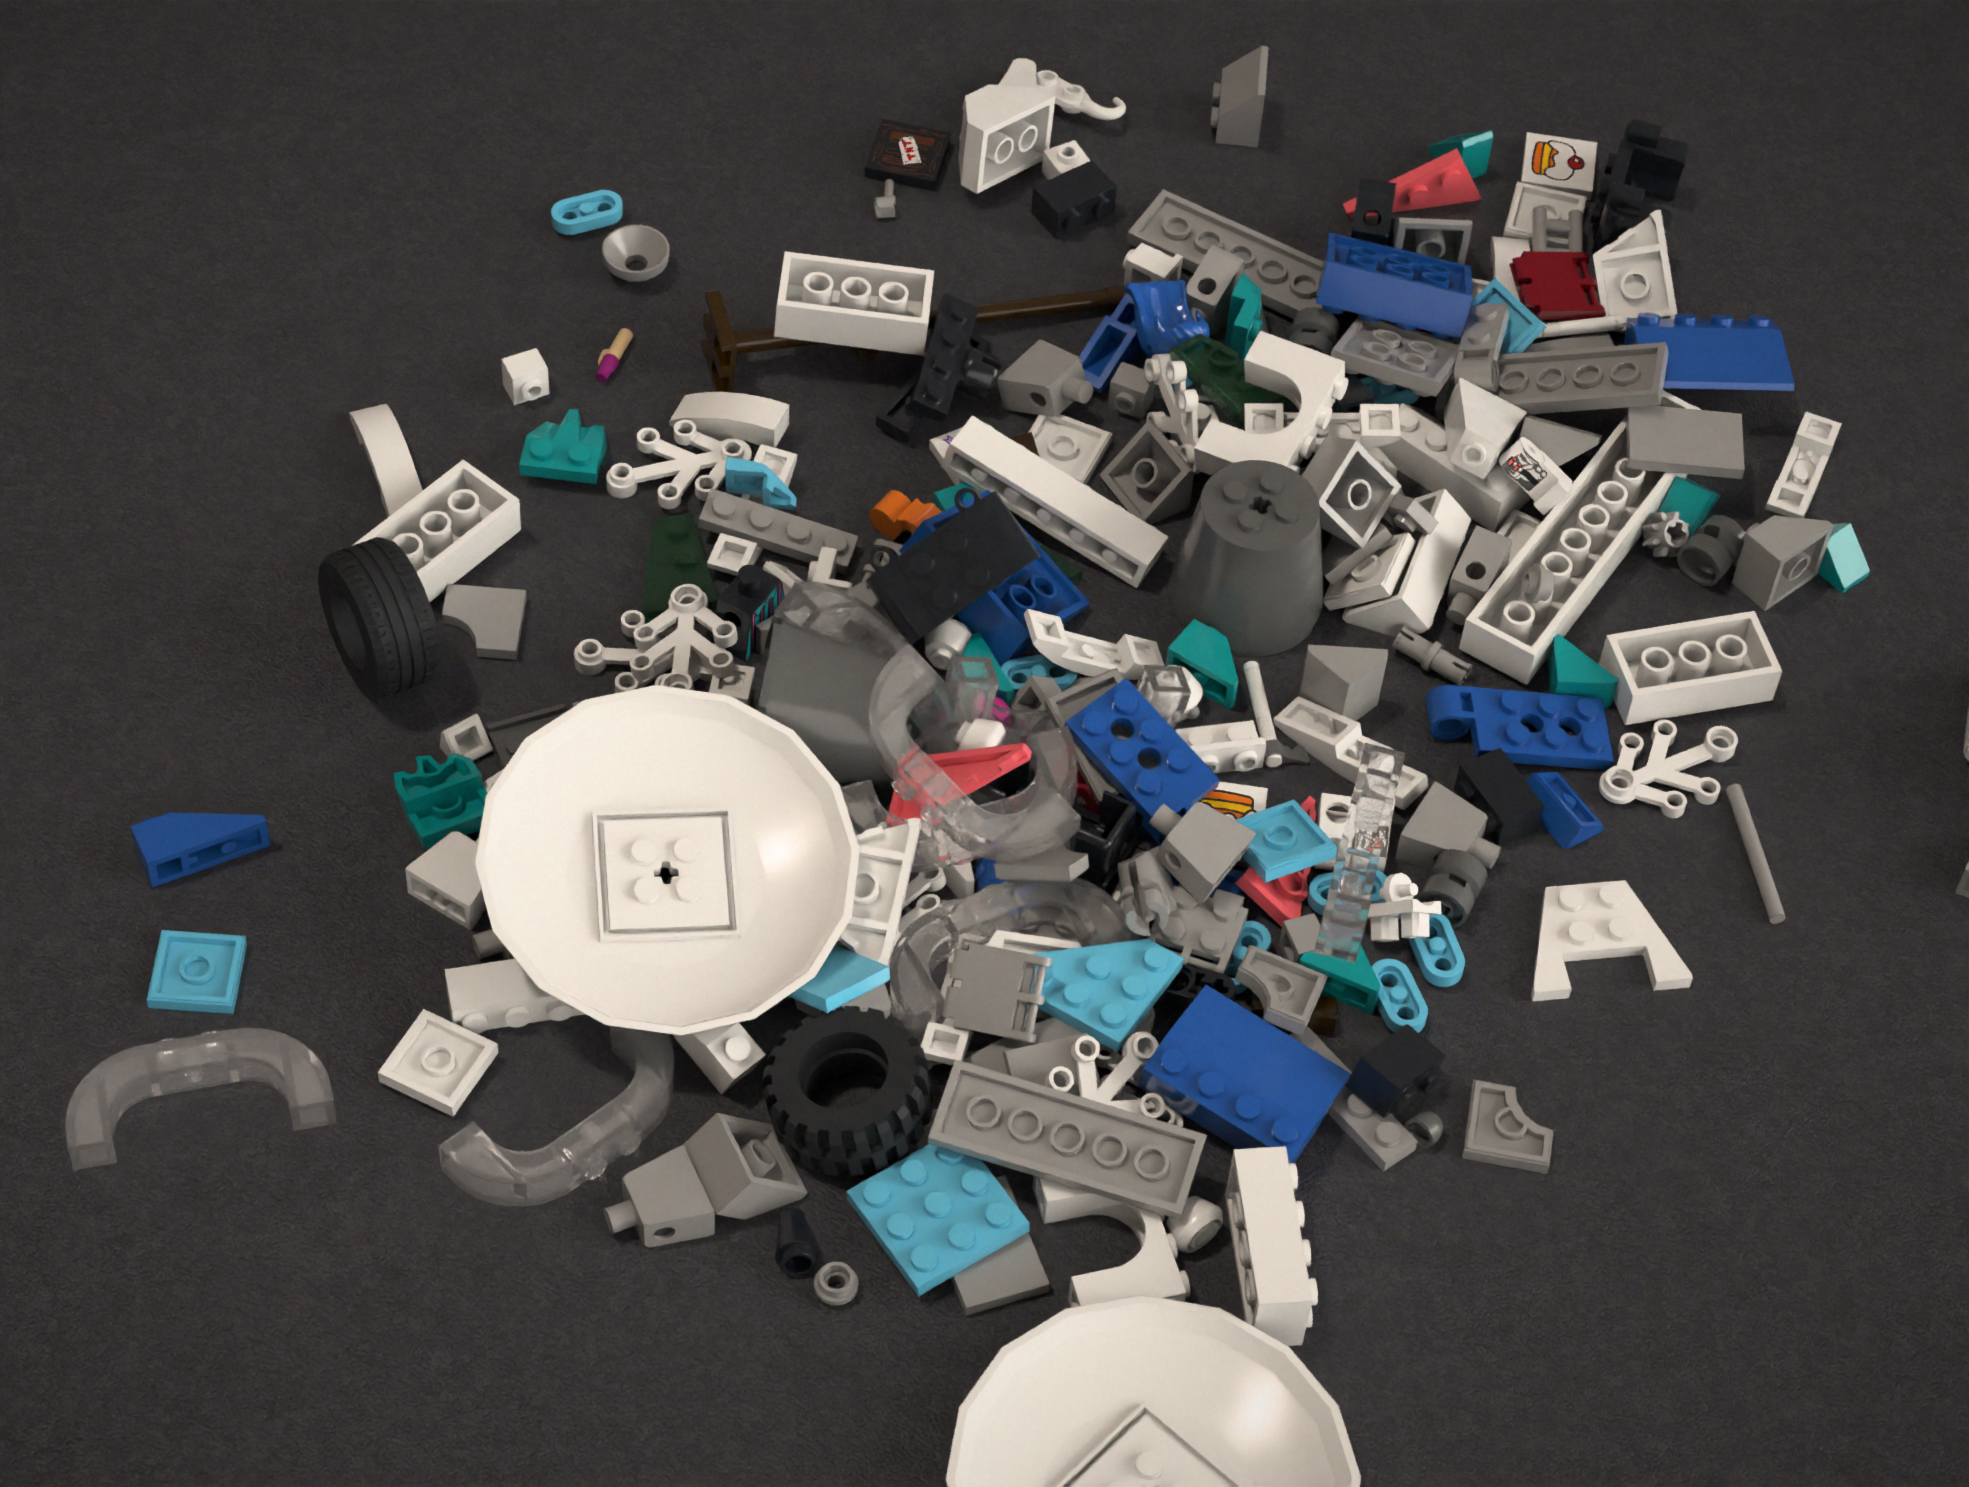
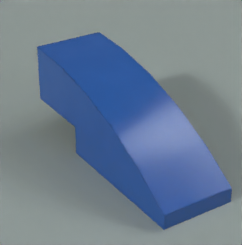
M1127 293L1111 317L1107 315L1104 317L1079 356L1086 381L1091 382L1093 390L1099 393L1110 385V381L1121 362L1130 364L1141 350L1135 324L1134 303L1132 297Z

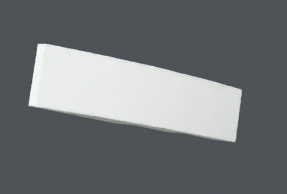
M1299 696L1273 718L1276 727L1333 771L1370 794L1394 797V806L1405 810L1429 787L1426 774L1395 761L1394 749L1363 736L1359 722Z

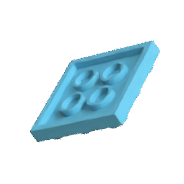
M931 1144L922 1147L846 1191L848 1202L918 1297L1030 1231L1029 1221L981 1159Z

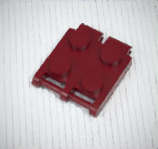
M1523 251L1520 257L1513 258V263L1509 264L1514 283L1517 287H1520L1517 290L1520 302L1539 320H1579L1605 317L1606 315L1604 306L1599 305L1595 292L1598 286L1596 280L1590 276L1587 266L1590 260L1586 252ZM1577 267L1581 268L1583 278L1580 277ZM1585 293L1589 294V298L1592 305H1589Z

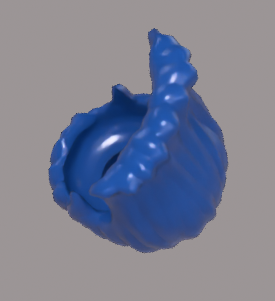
M1158 280L1155 282L1147 281L1146 283L1130 282L1124 287V291L1132 297L1134 303L1137 335L1141 350L1147 359H1151L1155 354H1171L1174 361H1184L1185 365H1188L1200 358L1208 344L1209 326L1197 310L1195 311L1197 321L1194 320L1188 307L1185 290L1186 282L1184 280Z

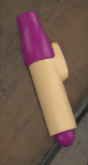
M630 328L620 329L610 348L604 349L598 359L599 370L595 375L597 381L605 383L617 368L622 355L633 338Z

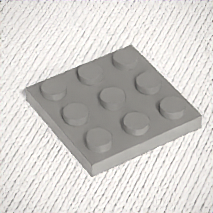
M1357 317L1333 347L1330 356L1345 361V373L1365 374L1374 377L1375 381L1383 385L1397 384L1409 388L1412 393L1418 396L1428 397L1432 395L1436 397L1454 372L1460 343L1439 339L1418 330H1402L1394 326L1393 322L1380 319L1379 322H1369Z

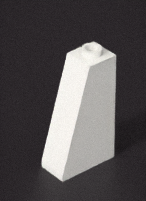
M1460 377L1443 410L1449 462L1484 479L1498 462V458L1512 444L1527 412Z

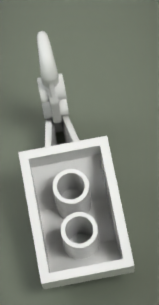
M1024 58L1015 59L998 85L989 84L965 96L958 158L961 185L978 194L1043 161V151L1049 149L1055 104L1061 106L1062 110L1067 113L1076 114L1083 112L1099 120H1114L1121 117L1126 111V105L1121 99L1115 97L1113 103L1117 106L1116 108L1102 107L1089 98L1083 87L1062 80L1053 71L1043 70L1036 72V64L1032 60Z

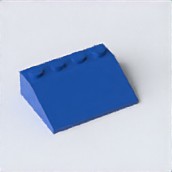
M1331 232L1328 233L1317 289L1316 304L1322 305L1324 310L1331 313L1342 314L1344 310L1358 313L1359 318L1369 322H1379L1380 319L1394 322V326L1406 331H1415L1416 328L1428 330L1432 336L1439 339L1451 340L1452 336L1462 337L1473 298L1471 266Z
M1639 313L1638 318H1626L1624 345L1666 342L1669 355L1663 388L1794 391L1795 383L1782 332L1773 321H1770V317L1750 315L1748 320H1734V317L1730 315L1715 314L1711 316V320L1697 319V316L1693 314L1680 313L1675 314L1674 319H1660L1659 314Z
M989 489L981 493L982 498L991 493ZM974 497L963 501L967 508L973 505ZM956 505L924 520L899 552L901 554L960 514ZM1022 526L1021 528L1041 557L1007 578L1006 581L956 615L961 623L971 630L972 634L978 632L981 634L1001 666L1011 659L1023 656L1035 647L1024 617L1027 609L1061 617L1062 624L1064 625L1090 605L1089 600Z
M1205 985L1166 1034L1143 1068L1138 1087L1147 1093L1158 1094L1165 1104L1237 1149L1286 1146L1289 1163H1295L1346 1085L1351 1073L1218 991Z

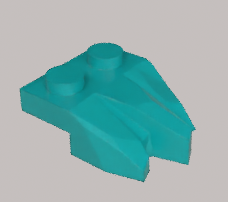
M1245 273L1240 276L1231 295L1224 347L1230 348L1226 376L1238 380L1241 379L1245 371L1244 359L1261 331L1263 323L1260 320L1262 311L1261 288L1256 286Z
M569 409L560 426L551 422H544L526 436L519 463L520 475L596 484L600 465L603 466L607 450L604 426L582 427L578 409Z
M452 753L448 756L446 763L440 765L430 755L417 756L418 770L416 773L409 774L405 771L393 773L395 788L406 820L424 850L433 847L451 832L458 831L468 835L480 831L485 799L488 792L484 788L482 774L471 758Z

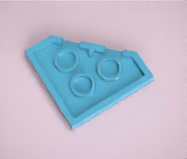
M1150 939L1033 953L1032 955L1053 959L1051 967L1046 968L1041 996L1045 997L1044 1004L1039 1005L1038 1008L1082 1033L1087 1032L1088 1036H1092L1099 1043L1118 1053L1124 1042L1131 1036L1180 972L1184 958Z

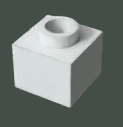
M1073 140L1043 151L1042 173L1050 180L1090 160L1077 142Z
M537 348L501 359L503 386L514 405L535 400L549 394L548 367Z

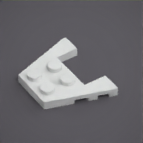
M1626 880L1545 888L1534 967V982L1531 992L1532 1002L1569 998L1571 985L1564 963L1568 961L1643 955L1653 991L1690 987L1693 979L1690 970Z

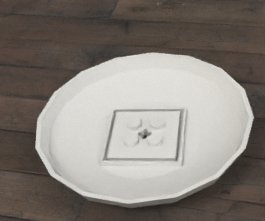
M653 685L586 699L524 739L486 795L475 857V867L493 932L538 988L604 1025L682 1036L755 1019L817 975L852 918L860 849L839 783L794 730L729 695ZM662 868H669L670 875H677L672 877L670 884H663L661 877H655L660 875Z
M1147 1295L1066 1308L1003 1346L959 1407L946 1474L947 1487H1360L1361 1475L1338 1404L1289 1346L1221 1308Z

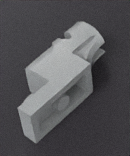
M1161 845L1148 851L1140 852L1117 865L1125 923L1132 932L1138 935L1150 936L1149 922L1156 918L1159 927L1163 930L1169 921L1168 916L1170 912L1177 910L1171 873L1156 857Z

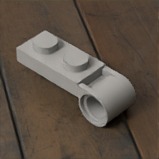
M1484 303L1470 307L1454 367L1455 386L1461 377L1488 392H1496L1498 390L1499 368L1497 360L1510 316L1507 304Z
M1398 491L1380 521L1388 528H1392L1395 525L1411 534L1414 531L1429 535L1439 523L1416 499L1406 497L1400 491Z

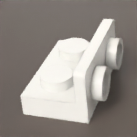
M1253 720L1175 730L1213 773L1245 772L1255 768H1263L1266 742L1263 737L1258 738Z

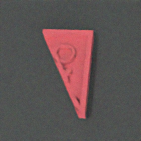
M1457 148L1389 181L1396 183L1392 213L1481 199L1478 189ZM1356 198L1343 203L1349 219H1353ZM1376 212L1366 213V217L1379 215Z
M1016 743L902 758L885 826L891 828L906 824L907 819L914 817L921 818L922 821L1028 762L1032 751L1025 743Z
M1309 796L1300 806L1315 822L1316 800ZM1249 865L1235 884L1282 927L1283 921L1301 916L1302 901L1308 895L1307 876L1310 873V867L1265 883Z

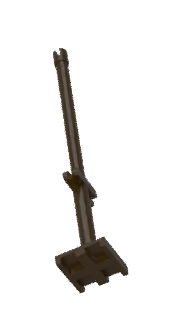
M1125 285L1106 287L1104 290L973 305L979 308L975 324L1102 308L1107 310L1116 309L1127 292L1124 291ZM705 292V300L710 313L703 315V326L707 339L701 340V346L716 392L733 393L736 354L826 344L774 337L775 327L733 332L721 292ZM930 310L928 329H932L937 310ZM851 347L858 357L875 359L878 355V350Z

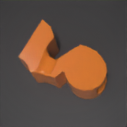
M890 490L870 510L869 518L873 526L882 535L895 540L905 530L913 534L924 520L943 511L938 509L934 503L924 504L918 498L911 502L903 493Z

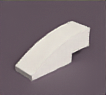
M701 392L688 394L683 397L669 420V426L674 427L675 423L680 420H690L695 423L697 432L719 441L733 438L758 446L763 444L776 448L789 426V404L743 393Z

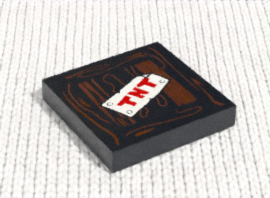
M882 119L865 166V176L885 181L892 179L895 183L935 190L951 143V133Z

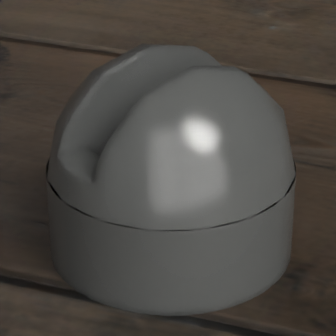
M1421 1111L1405 1123V1128L1418 1141L1417 1147L1428 1149L1441 1137L1443 1124L1437 1114L1430 1111Z

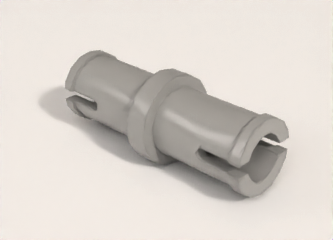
M1406 626L1401 629L1400 632L1402 634L1398 633L1392 645L1393 649L1399 650L1421 663L1423 670L1427 672L1433 670L1454 682L1457 686L1463 685L1464 680L1467 679L1472 670V664L1466 663L1444 650V645L1438 641L1432 643L1409 630Z

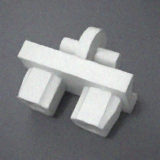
M1403 873L1391 874L1386 878L1384 887L1379 891L1380 897L1385 899L1386 902L1357 906L1358 918L1370 919L1371 941H1399L1398 919H1401V938L1430 937L1429 915L1441 914V901L1421 903L1418 899H1413L1414 895L1418 893L1417 885L1412 883L1410 878Z

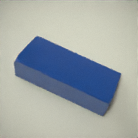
M1558 772L1532 773L1527 779L1528 785L1544 804L1540 823L1561 848H1571L1604 830L1603 824Z

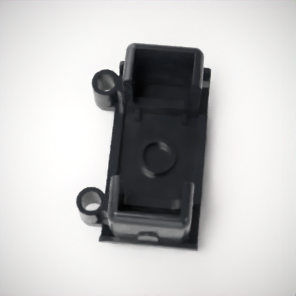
M1632 118V122L1626 127L1623 140L1620 141L1617 154L1609 153L1604 174L1610 175V178H1602L1597 199L1602 200L1603 203H1595L1590 220L1591 224L1596 225L1591 251L1592 260L1593 254L1616 241L1621 234L1637 226L1655 210L1661 209L1666 239L1672 213L1667 209L1644 204L1642 201L1644 196L1667 202L1675 199L1689 147L1685 142L1660 136L1662 126Z
M962 488L956 493L954 498L955 505L960 514L899 556L890 547H878L871 552L869 559L875 573L866 579V583L910 647L939 625L944 624L999 586L1020 569L1041 557L997 491L982 498L978 490ZM967 493H971L974 496V503L969 508L963 503V498ZM882 552H886L889 556V562L885 566H882L879 562V556Z
M1032 751L1028 762L972 792L971 803L961 816L963 831L967 836L991 849L1001 846L1011 851H1015L1031 839L1070 840L1071 851L1088 854L1089 868L1072 881L1061 883L1071 885L1091 895L1104 893L1118 871V863L1126 859L1143 830L1138 829L1133 834L1136 806L1133 802L1128 801L1122 793L1113 794L1105 790L1102 797L1101 813L1098 815L1037 787L1040 756L1035 751Z

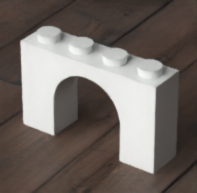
M1260 331L1244 359L1245 382L1287 397L1297 406L1299 414L1286 428L1269 434L1246 432L1210 419L1194 447L1195 469L1213 475L1223 467L1236 462L1263 460L1284 465L1299 473V465L1303 458L1309 459L1313 453L1316 444L1315 436L1319 429L1324 430L1329 424L1332 416V405L1336 399L1341 400L1347 390L1349 380L1345 378V361Z
M1034 1176L1032 1188L1044 1224L1087 1215H1106L1116 1218L1129 1226L1136 1234L1141 1245L1139 1253L1132 1260L1121 1266L1072 1276L1068 1296L1071 1307L1138 1295L1185 1302V1298L1190 1296L1188 1276L1185 1270H1178L1175 1261L1178 1256L1175 1238L1172 1233L1166 1234L1162 1223L1165 1221V1215Z

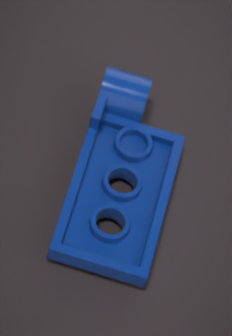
M1127 678L1075 714L1064 724L1063 730L1123 796L1135 804L1136 810L1143 816L1141 825L1157 841L1158 845H1162L1166 836L1150 825L1149 822L1162 804L1167 805L1183 818L1196 802L1200 801L1219 785L1220 779ZM1116 725H1123L1131 731L1132 737L1127 740L1117 739L1113 736L1110 729ZM1144 754L1152 755L1157 759L1159 766L1155 769H1145L1139 764L1137 758Z
M1457 685L1435 687L1425 697L1431 735L1438 740L1451 741L1466 735L1470 729L1475 758L1501 748L1512 763L1608 770L1614 762L1602 698ZM1521 723L1533 725L1538 732H1530ZM1560 726L1572 729L1576 735H1567Z

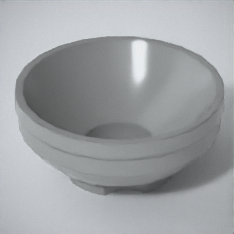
M627 225L617 228L605 238L602 245V256L607 269L616 277L628 282L647 281L654 278L668 264L670 251L668 240L661 232L649 226ZM636 261L644 263L647 267L641 271H631L626 266Z

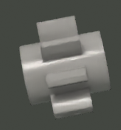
M1664 511L1652 513L1653 522L1642 525L1644 530L1643 546H1648L1654 550L1653 557L1655 558L1665 557L1666 555L1668 557H1677V553L1680 550L1679 547H1682L1689 540V523L1678 519L1679 512L1677 511L1667 512L1666 514Z

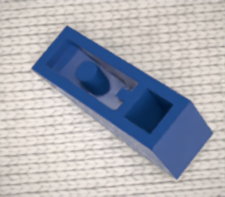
M170 812L158 817L147 818L141 823L130 826L135 852L152 888L270 846L268 826L264 815Z

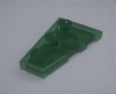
M1198 334L1170 349V360L1184 361L1187 377L1240 428L1245 426V403L1285 404L1290 401V399L1283 395L1245 382L1244 361L1239 359L1238 352L1202 334Z
M692 512L654 519L641 613L644 615L645 622L652 621L669 609L668 602L672 591L683 584L698 586L707 596L708 609L714 611L717 608L718 599Z

